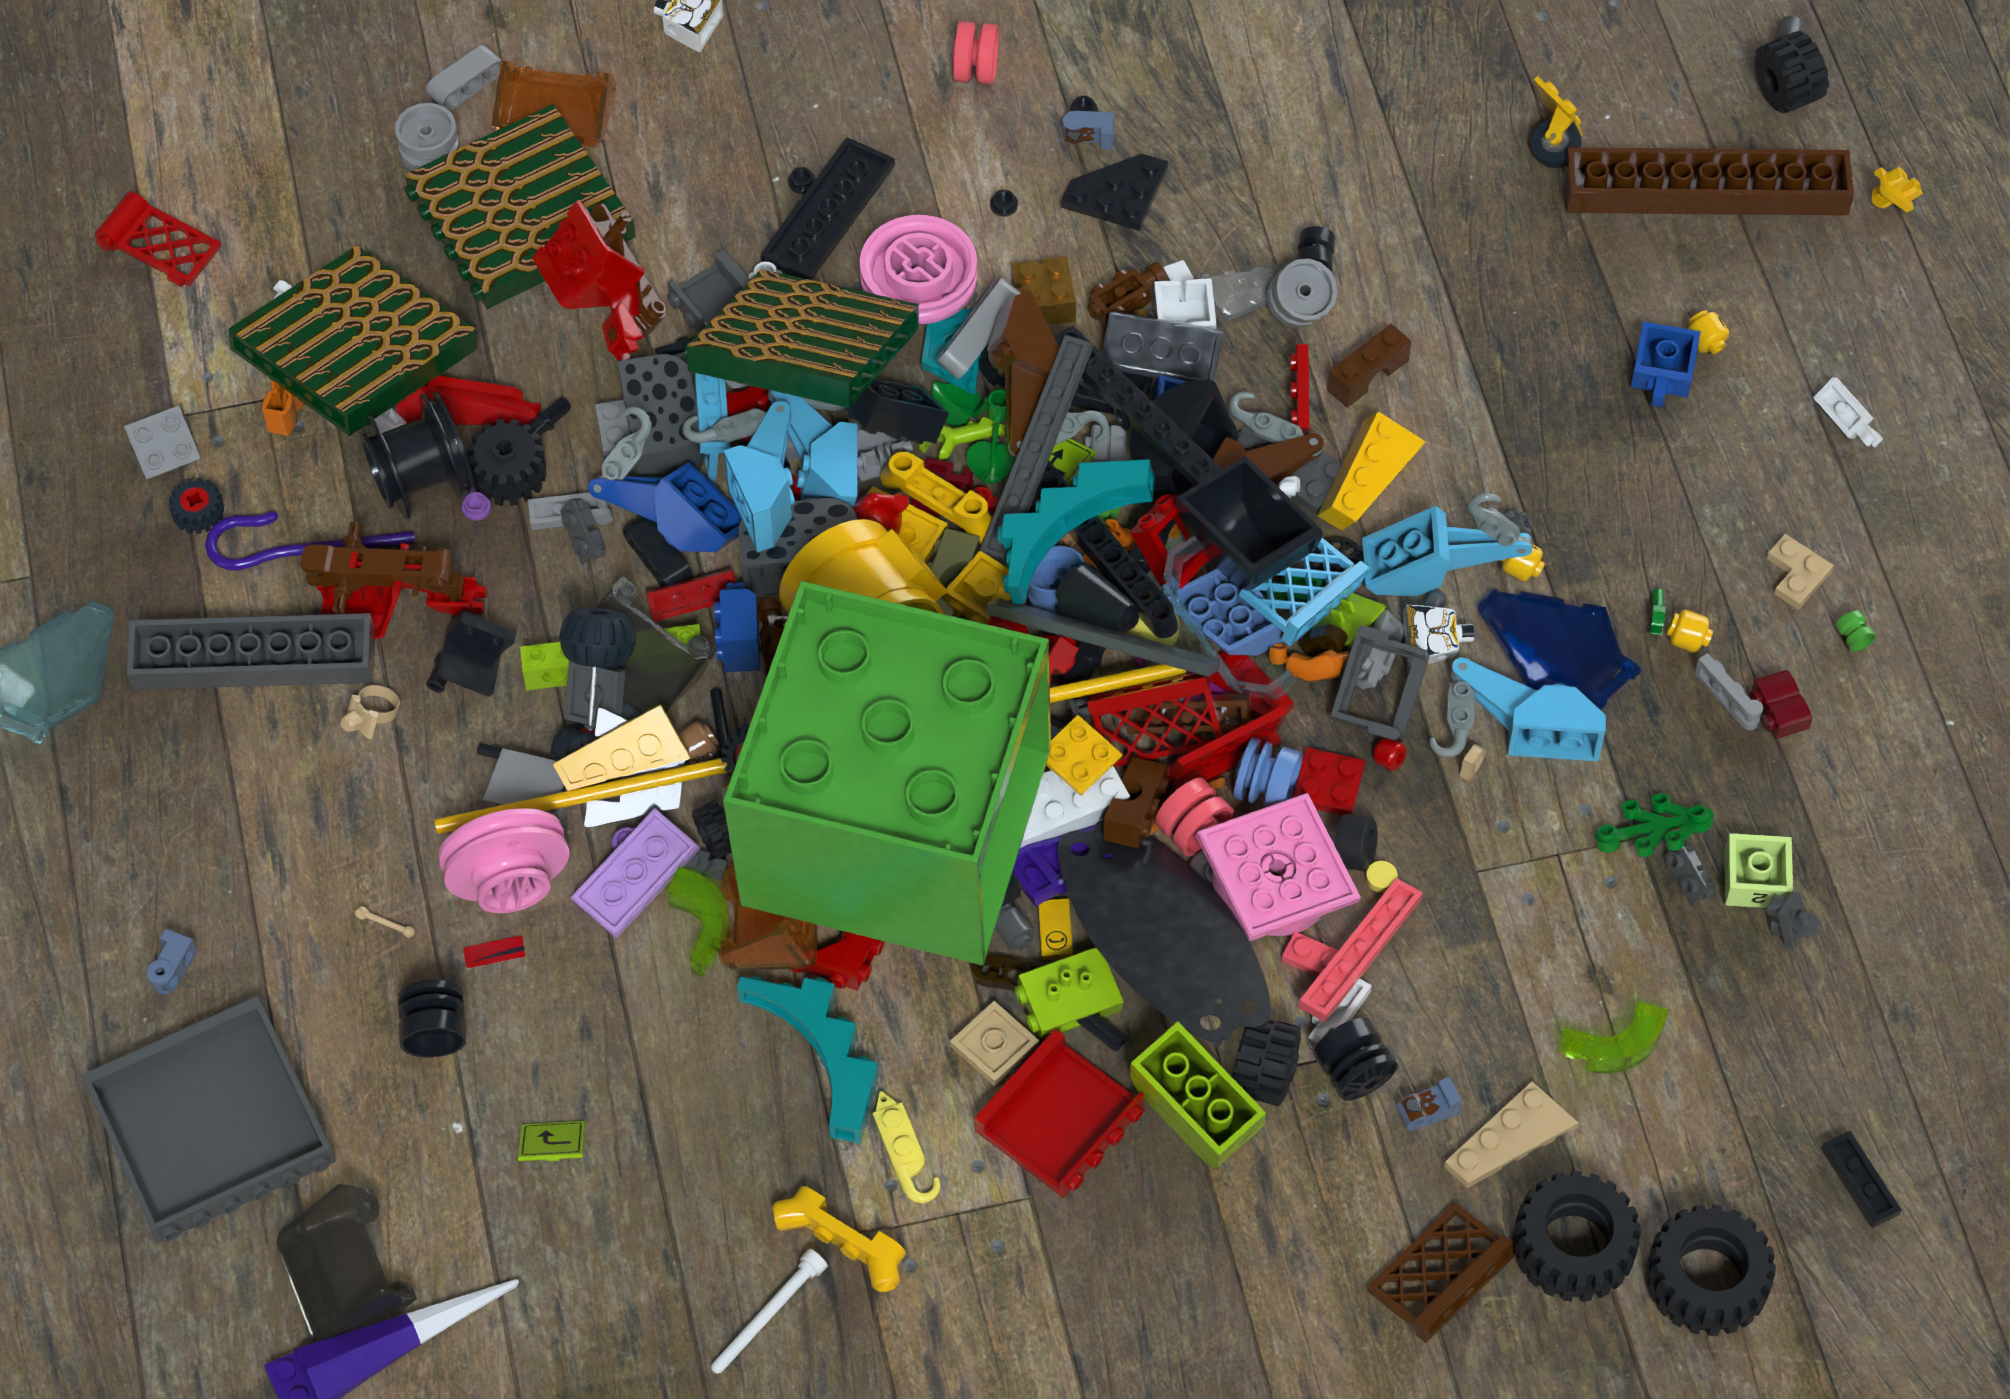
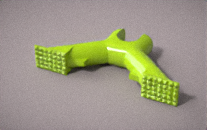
M982 417L979 423L969 421L967 425L957 428L944 425L937 442L944 443L939 453V460L949 458L956 445L992 437L994 421ZM1000 423L998 436L1006 437V425ZM924 441L923 444H918L921 452L925 453L932 443Z

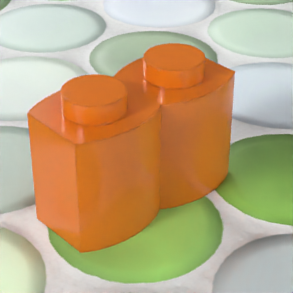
M272 380V390L267 393L262 404L268 432L288 436L296 427L297 412L303 407L304 403Z

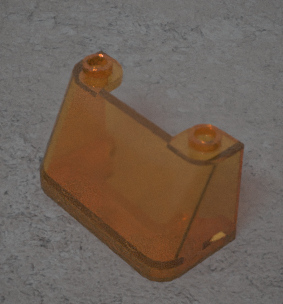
M501 60L491 125L494 129L499 130L554 104L582 146L595 148L597 143H603L617 85L611 74L596 72L594 79L591 74L585 73V76L539 71L533 70L529 66H525V68L515 67V62Z
M732 866L725 869L721 891L727 901H731L735 906L734 942L729 938L721 942L720 949H718L721 963L724 966H728L731 970L804 969L814 965L817 961L818 925L741 906L735 868Z

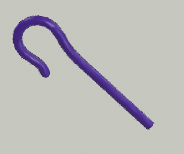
M270 511L263 515H235L222 519L207 534L205 548L209 559L216 566L225 570L240 571L274 559L300 556L307 545H330L333 547H345L343 543L344 539L280 546L240 559H229L221 555L217 548V542L222 533L234 527H262L269 525L278 519V514L275 511ZM414 532L360 537L362 540L361 544L366 548L415 543Z

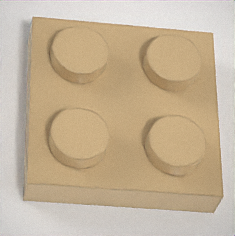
M995 1001L950 1040V1047L994 1086L1039 1046V1040Z

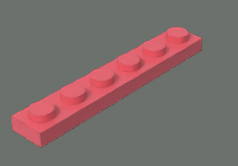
M1396 878L1301 997L1298 1008L1326 1022L1420 903L1423 892Z

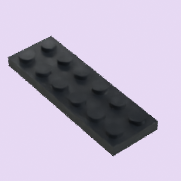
M847 137L763 250L761 261L770 262L777 269L792 276L812 280L895 166V158Z

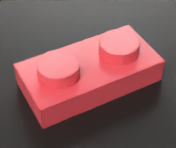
M1294 932L1282 955L1281 962L1318 977L1339 950Z

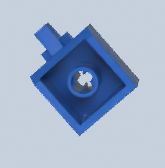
M1643 321L1631 388L1653 391L1651 406L1663 408L1665 394L1688 398L1700 331Z
M727 583L726 590H720V602H714L718 661H723L725 672L760 671V638L756 613V594L746 589L744 583Z

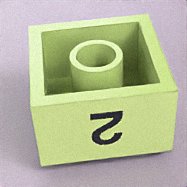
M1729 833L1724 850L1725 906L1766 908L1774 894L1785 898L1789 897L1793 891L1792 837Z

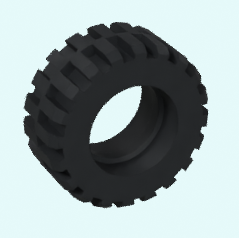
M1571 1171V1175L1566 1177L1563 1172L1553 1174L1551 1182L1544 1178L1536 1184L1535 1190H1529L1524 1197L1523 1204L1520 1205L1513 1232V1240H1515L1513 1245L1514 1255L1516 1258H1520L1518 1266L1522 1273L1526 1274L1529 1272V1281L1535 1287H1538L1540 1284L1544 1286V1293L1553 1297L1555 1293L1563 1295L1562 1300L1572 1302L1573 1297H1580L1581 1302L1591 1301L1593 1294L1602 1298L1609 1294L1611 1287L1617 1289L1633 1267L1641 1236V1225L1637 1222L1638 1213L1634 1206L1628 1207L1630 1198L1625 1192L1620 1194L1616 1192L1617 1185L1610 1180L1606 1183L1600 1181V1175L1591 1173L1590 1177L1582 1176L1581 1171ZM1561 1217H1582L1593 1222L1602 1231L1607 1244L1601 1252L1587 1257L1571 1256L1559 1250L1550 1241L1546 1228L1552 1221Z
M1703 1204L1693 1206L1691 1213L1687 1209H1683L1676 1213L1675 1219L1669 1218L1662 1225L1661 1231L1657 1232L1647 1261L1646 1283L1651 1285L1649 1294L1652 1301H1660L1658 1310L1663 1316L1670 1314L1673 1317L1672 1323L1679 1328L1684 1324L1690 1327L1689 1332L1698 1335L1700 1330L1707 1331L1708 1336H1718L1720 1330H1724L1726 1334L1737 1332L1739 1324L1741 1327H1746L1752 1323L1754 1316H1759L1763 1310L1776 1275V1265L1773 1263L1775 1254L1771 1246L1766 1247L1769 1239L1764 1231L1757 1232L1755 1230L1757 1223L1751 1218L1745 1221L1740 1217L1741 1212L1732 1209L1731 1213L1723 1211V1206L1713 1204L1711 1209H1705ZM1700 1249L1717 1251L1734 1263L1741 1280L1735 1287L1724 1291L1703 1289L1694 1284L1685 1275L1680 1263L1681 1258L1689 1252Z

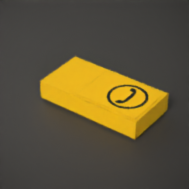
M1052 899L1038 905L1042 960L1065 959L1073 956L1069 899Z

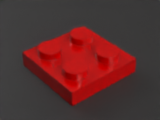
M1306 747L1293 798L1308 793L1316 810L1337 815L1353 814L1366 760Z

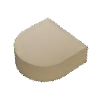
M1477 744L1472 746L1463 759L1460 777L1467 781L1473 778L1486 755L1483 747Z

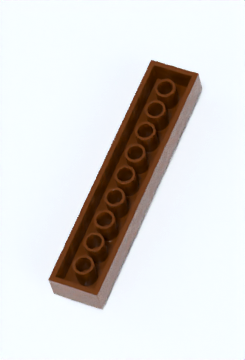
M1568 147L1564 168L1567 213L1849 215L1854 197L1849 150Z

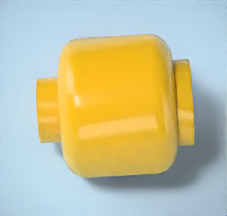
M1704 310L1694 315L1688 321L1689 326L1687 329L1700 331L1698 352L1716 354L1726 347L1725 341L1728 339L1730 332L1716 312L1708 313L1707 310Z
M1532 544L1531 554L1524 557L1500 560L1502 561V570L1522 582L1529 580L1531 576L1537 578L1545 565L1541 561L1543 552L1539 547Z
M1684 609L1679 614H1673L1666 635L1670 636V643L1673 646L1695 653L1701 646H1708L1713 630L1708 629L1709 619L1706 616Z

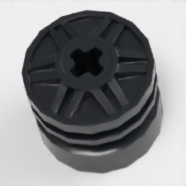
M423 980L411 983L400 990L397 994L398 1014L401 1020L399 1023L400 1048L405 1053L416 1057L433 1058L453 1054L464 1047L466 1044L465 1019L462 1017L464 1015L462 988L449 981Z
M1357 1018L1339 1025L1327 1033L1314 1048L1313 1055L1323 1071L1331 1074L1330 1082L1337 1088L1338 1095L1344 1101L1359 1099L1383 1086L1397 1071L1398 1063L1392 1055H1389V1049L1384 1044H1380L1381 1037L1368 1018Z

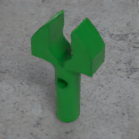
M1660 588L1655 589L1652 593V616L1649 633L1655 635H1662L1665 621L1664 591Z

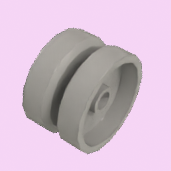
M419 103L411 106L399 115L395 123L399 155L404 166L411 171L460 148L456 121L452 113L442 105Z
M1297 259L1286 265L1270 281L1267 290L1268 307L1273 316L1283 325L1293 328L1308 327L1324 317L1334 306L1338 293L1336 280L1331 271L1321 262L1312 259Z

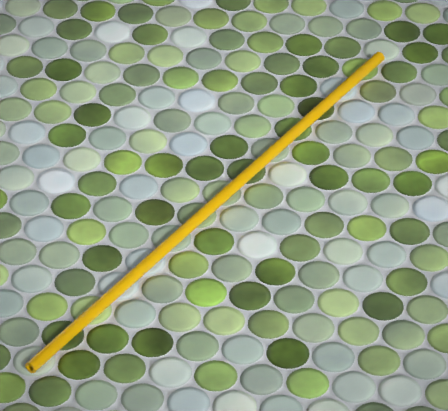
M1159 664L1051 687L1050 703L1185 675L1186 670ZM721 758L434 819L437 834L455 831L474 819L504 810L536 809L549 811L727 773L724 769L727 763H722Z

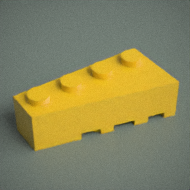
M1379 411L1364 420L1317 516L1341 531L1355 523L1426 441Z

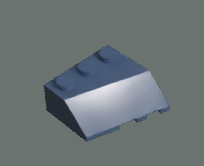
M1218 568L1186 584L1182 589H1176L1165 595L1172 603L1177 615L1229 655H1259L1269 650L1275 643L1284 642L1281 639L1283 632L1239 596L1242 588L1231 582ZM1259 590L1251 592L1257 598L1264 599Z

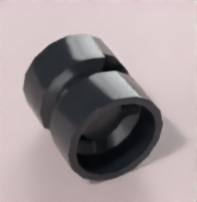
M1320 226L1304 228L1299 234L1296 260L1312 259L1321 262L1332 272L1336 239L1334 233Z

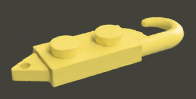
M880 1091L876 1112L872 1113L873 1120L903 1193L915 1203L930 1202L936 1198L940 1191L939 1178L935 1177L933 1179V1188L929 1192L921 1193L916 1190L911 1177L921 1172L925 1166L924 1155L903 1103L898 1104Z

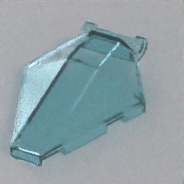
M88 601L86 606L71 614L66 611L29 632L30 638L17 645L11 642L0 649L1 728L28 737L30 742L41 745L52 727L100 700L114 621V612L111 608Z

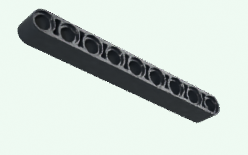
M1050 461L1047 463L1035 494L1039 500L1041 499V490L1043 488L1071 487ZM1097 516L1086 520L1068 532L1100 572L1137 605L1140 619L1155 636L1162 639L1169 638L1177 632L1178 621L1172 603Z

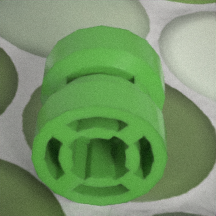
M1860 610L1845 614L1835 625L1840 635L1847 638L1846 644L1852 652L1867 648L1877 637L1872 627L1865 624L1866 618Z

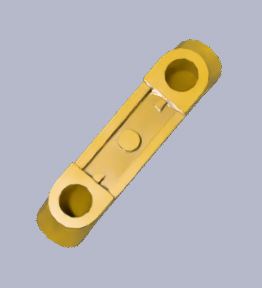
M898 452L891 456L889 463L884 466L880 475L881 482L887 489H900L963 528L967 534L979 536L980 544L983 543L992 517L988 513V504L982 496L972 490L967 494L925 469L924 461L909 452Z
M801 1186L793 1198L775 1201L773 1204L775 1225L779 1231L807 1227L814 1231V1235L820 1241L826 1244L831 1242L840 1247V1251L849 1259H859L867 1264L871 1285L874 1290L887 1292L894 1290L899 1285L900 1276L897 1266L906 1256V1251L889 1236L879 1231L871 1241L826 1213V1198L806 1186Z

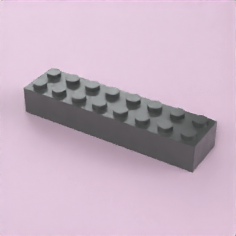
M370 613L130 620L126 675L133 690L373 683L375 627Z

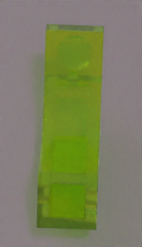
M678 867L667 891L669 907L690 913L702 923L703 930L690 957L692 974L704 977L707 968L713 967L717 958V952L727 955L731 941L728 908L721 892L710 880L699 873Z
M1638 1001L1633 1020L1628 1028L1617 1035L1609 1037L1596 1036L1564 1027L1558 1052L1564 1053L1572 1059L1583 1058L1588 1060L1586 1067L1588 1072L1611 1074L1626 1071L1642 1063L1655 1050L1660 1041L1669 1009Z

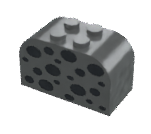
M669 354L617 361L625 409L638 407L644 410L652 423V430L646 439L644 454L636 464L638 477L664 478L688 462L700 471L704 464L705 454L700 453L699 443L688 440L683 434L684 422L690 417L697 416L695 384L692 382L691 372L688 371L687 364L680 358ZM634 414L627 416L630 435L637 432L641 427V420ZM698 421L691 425V430L694 432H698Z
M807 498L795 501V504L791 505L792 518L773 548L760 552L756 551L741 519L739 539L745 588L756 594V597L779 595L782 577L796 554L813 538L827 529L844 522L857 520L856 513L852 507L844 501L834 498Z

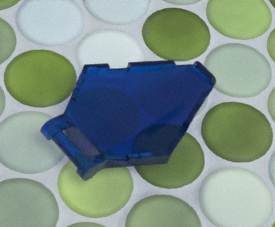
M1497 588L1492 590L1478 604V612L1526 686L1534 690H1539L1544 685L1554 684L1576 687L1596 707L1602 710L1607 705V700L1629 679H1635L1641 673L1637 663L1621 653L1606 607L1583 603L1582 607L1564 604V599L1524 591H1520L1518 595L1499 592Z

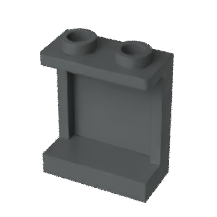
M724 249L714 254L715 265L679 286L673 280L667 283L669 292L667 294L668 302L673 309L678 308L686 324L690 328L694 327L698 333L709 324L712 318L750 280Z

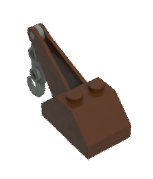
M1031 290L1016 295L999 312L987 348L990 364L993 368H997L1000 376L1005 377L1007 451L1013 458H1016L1059 351V346ZM1094 410L1082 413H1067L1055 445L1073 438L1090 421L1098 422L1101 426V434L1096 438V442L1100 443L1109 434V423L1103 414Z
M1240 392L1230 400L1229 411L1232 416L1238 421L1243 422L1256 436L1275 444L1245 451L1242 443L1226 437L1214 456L1213 461L1224 469L1246 456L1277 485L1285 477L1290 476L1312 460L1321 456L1324 440L1322 436L1316 433L1303 435L1299 426L1269 413H1253L1240 409L1238 404L1241 400L1255 398L1253 393Z

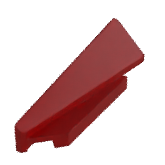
M437 376L428 382V386L424 385L399 402L396 406V412L407 423L422 418L419 402L420 395H426L430 401L431 394L437 392L443 400L454 425H485L487 423L489 425H496V420L504 419V424H510L511 419L519 420L520 426H524L537 417V412L541 411L542 406L539 403L524 401L522 399L523 392L515 387Z

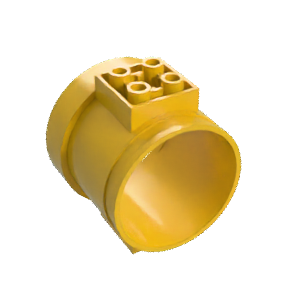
M852 520L822 532L796 554L782 577L779 596L782 606L789 614L800 582L804 581L943 614L942 609L936 602L948 591L919 554L892 529L888 532L881 524L871 520Z

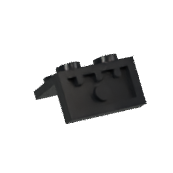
M462 612L447 625L437 676L490 697L494 693L501 654L515 643L516 632Z

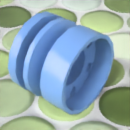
M1053 546L1038 565L1029 584L1028 596L1031 607L1058 614L1055 611V606L1059 607V599L1055 597L1056 590L1068 570L1071 568L1078 569L1081 567L1079 563L1085 562L1079 552L1066 546Z
M1252 737L1246 750L1242 753L1237 766L1234 780V798L1242 801L1249 788L1248 802L1254 804L1260 793H1265V808L1291 799L1301 769L1303 753L1282 747L1275 759L1272 758V743L1266 742L1261 754H1259L1261 741Z

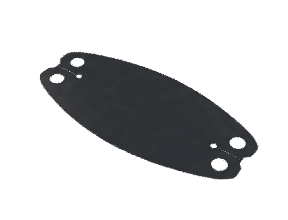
M1104 820L1097 823L1094 830L1086 833L1075 831L1060 838L1058 845L1059 864L1074 910L1098 951L1133 990L1173 1022H1179L1190 1033L1212 1042H1219L1229 1038L1235 1029L1242 1026L1253 1028L1269 1021L1271 1014L1269 991L1250 941L1226 903L1190 865L1150 835L1148 838H1143L1139 849L1104 841ZM1075 843H1084L1089 846L1090 852L1086 856L1079 857L1071 853L1070 847ZM1106 853L1113 855V858L1106 859ZM1217 997L1221 998V1004L1214 1002V999ZM1251 1000L1258 1005V1011L1253 1015H1245L1239 1011L1238 1005L1242 1001ZM1206 1015H1213L1221 1023L1219 1028L1207 1030L1201 1026L1200 1020Z

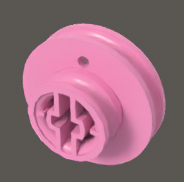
M909 215L891 220L877 228L869 236L862 248L860 255L862 290L871 294L919 304V324H929L949 318L969 302L977 284V255L974 245L965 232L955 224L942 218L929 215Z
M510 809L479 817L455 830L441 845L438 860L443 871L446 888L453 895L466 900L478 901L479 906L488 912L511 913L535 905L546 897L551 889L550 881L564 869L570 854L567 842L564 839L562 824L554 815L536 809Z

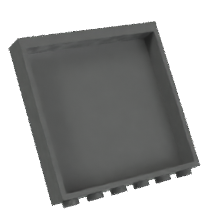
M258 996L81 1075L157 1244L163 1241H172L179 1237L182 1232L193 1227L205 1226L211 1219L221 1214L233 1213L247 1202L261 1200L267 1197L271 1191L282 1186H291L297 1183L300 1178L312 1172H322L330 1164L336 1162L332 1149Z

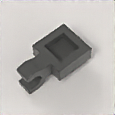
M699 850L674 878L703 884L705 877L726 881L729 869L726 868L727 861L717 858L712 859L710 852Z

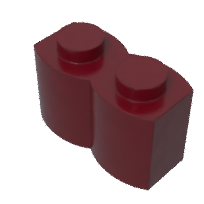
M1788 670L1754 680L1749 695L1751 700H1758L1763 705L1762 722L1767 732L1771 731L1772 735L1779 739L1810 729L1813 718L1811 711Z

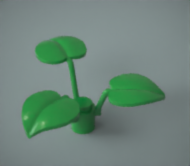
M934 382L932 397L949 412L946 424L963 426L970 417L977 418L987 408L988 417L994 421L992 444L986 441L973 444L967 452L966 462L971 472L983 483L994 484L1004 480L1009 476L1015 462V458L1011 457L1007 451V444H997L999 424L1007 419L1005 391L995 390L991 392L989 397L984 400V404L981 405V398L977 391L976 394H970L953 384Z

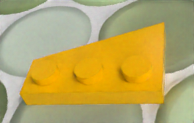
M872 486L869 492L867 493L888 494L874 486ZM909 504L906 510L902 512V526L898 535L927 563L934 552L936 540L938 538L942 539L945 529L949 527L948 523Z

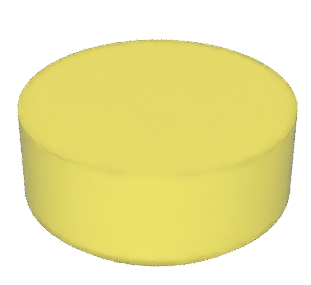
M1374 862L1367 870V885L1375 892L1385 893L1397 878V870L1389 862Z

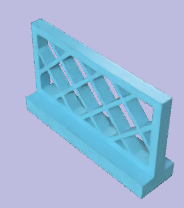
M694 373L698 432L710 429L719 420L728 417L726 388L723 379ZM710 441L699 443L700 453L705 454L706 479L716 486L719 453H724L723 450L729 449L730 442Z
M1323 538L1318 545L1321 554L1311 553L1300 560L1303 561L1304 569L1288 567L1277 574L1285 576L1286 584L1272 583V580L1269 579L1266 583L1264 582L1251 591L1242 589L1239 594L1242 599L1284 632L1281 639L1289 646L1293 645L1328 615L1332 608L1335 609L1340 604L1341 598L1346 599L1362 585L1370 568L1362 561L1355 565ZM1309 561L1323 562L1324 571L1310 570ZM1329 563L1339 564L1345 570L1343 572L1330 571ZM1291 576L1305 577L1306 586L1292 585ZM1311 578L1325 579L1326 587L1312 586ZM1254 590L1267 591L1268 599H1259L1251 592ZM1273 591L1287 592L1288 601L1274 600ZM1293 593L1307 594L1308 602H1295ZM1275 608L1289 609L1290 617L1285 621L1276 613Z

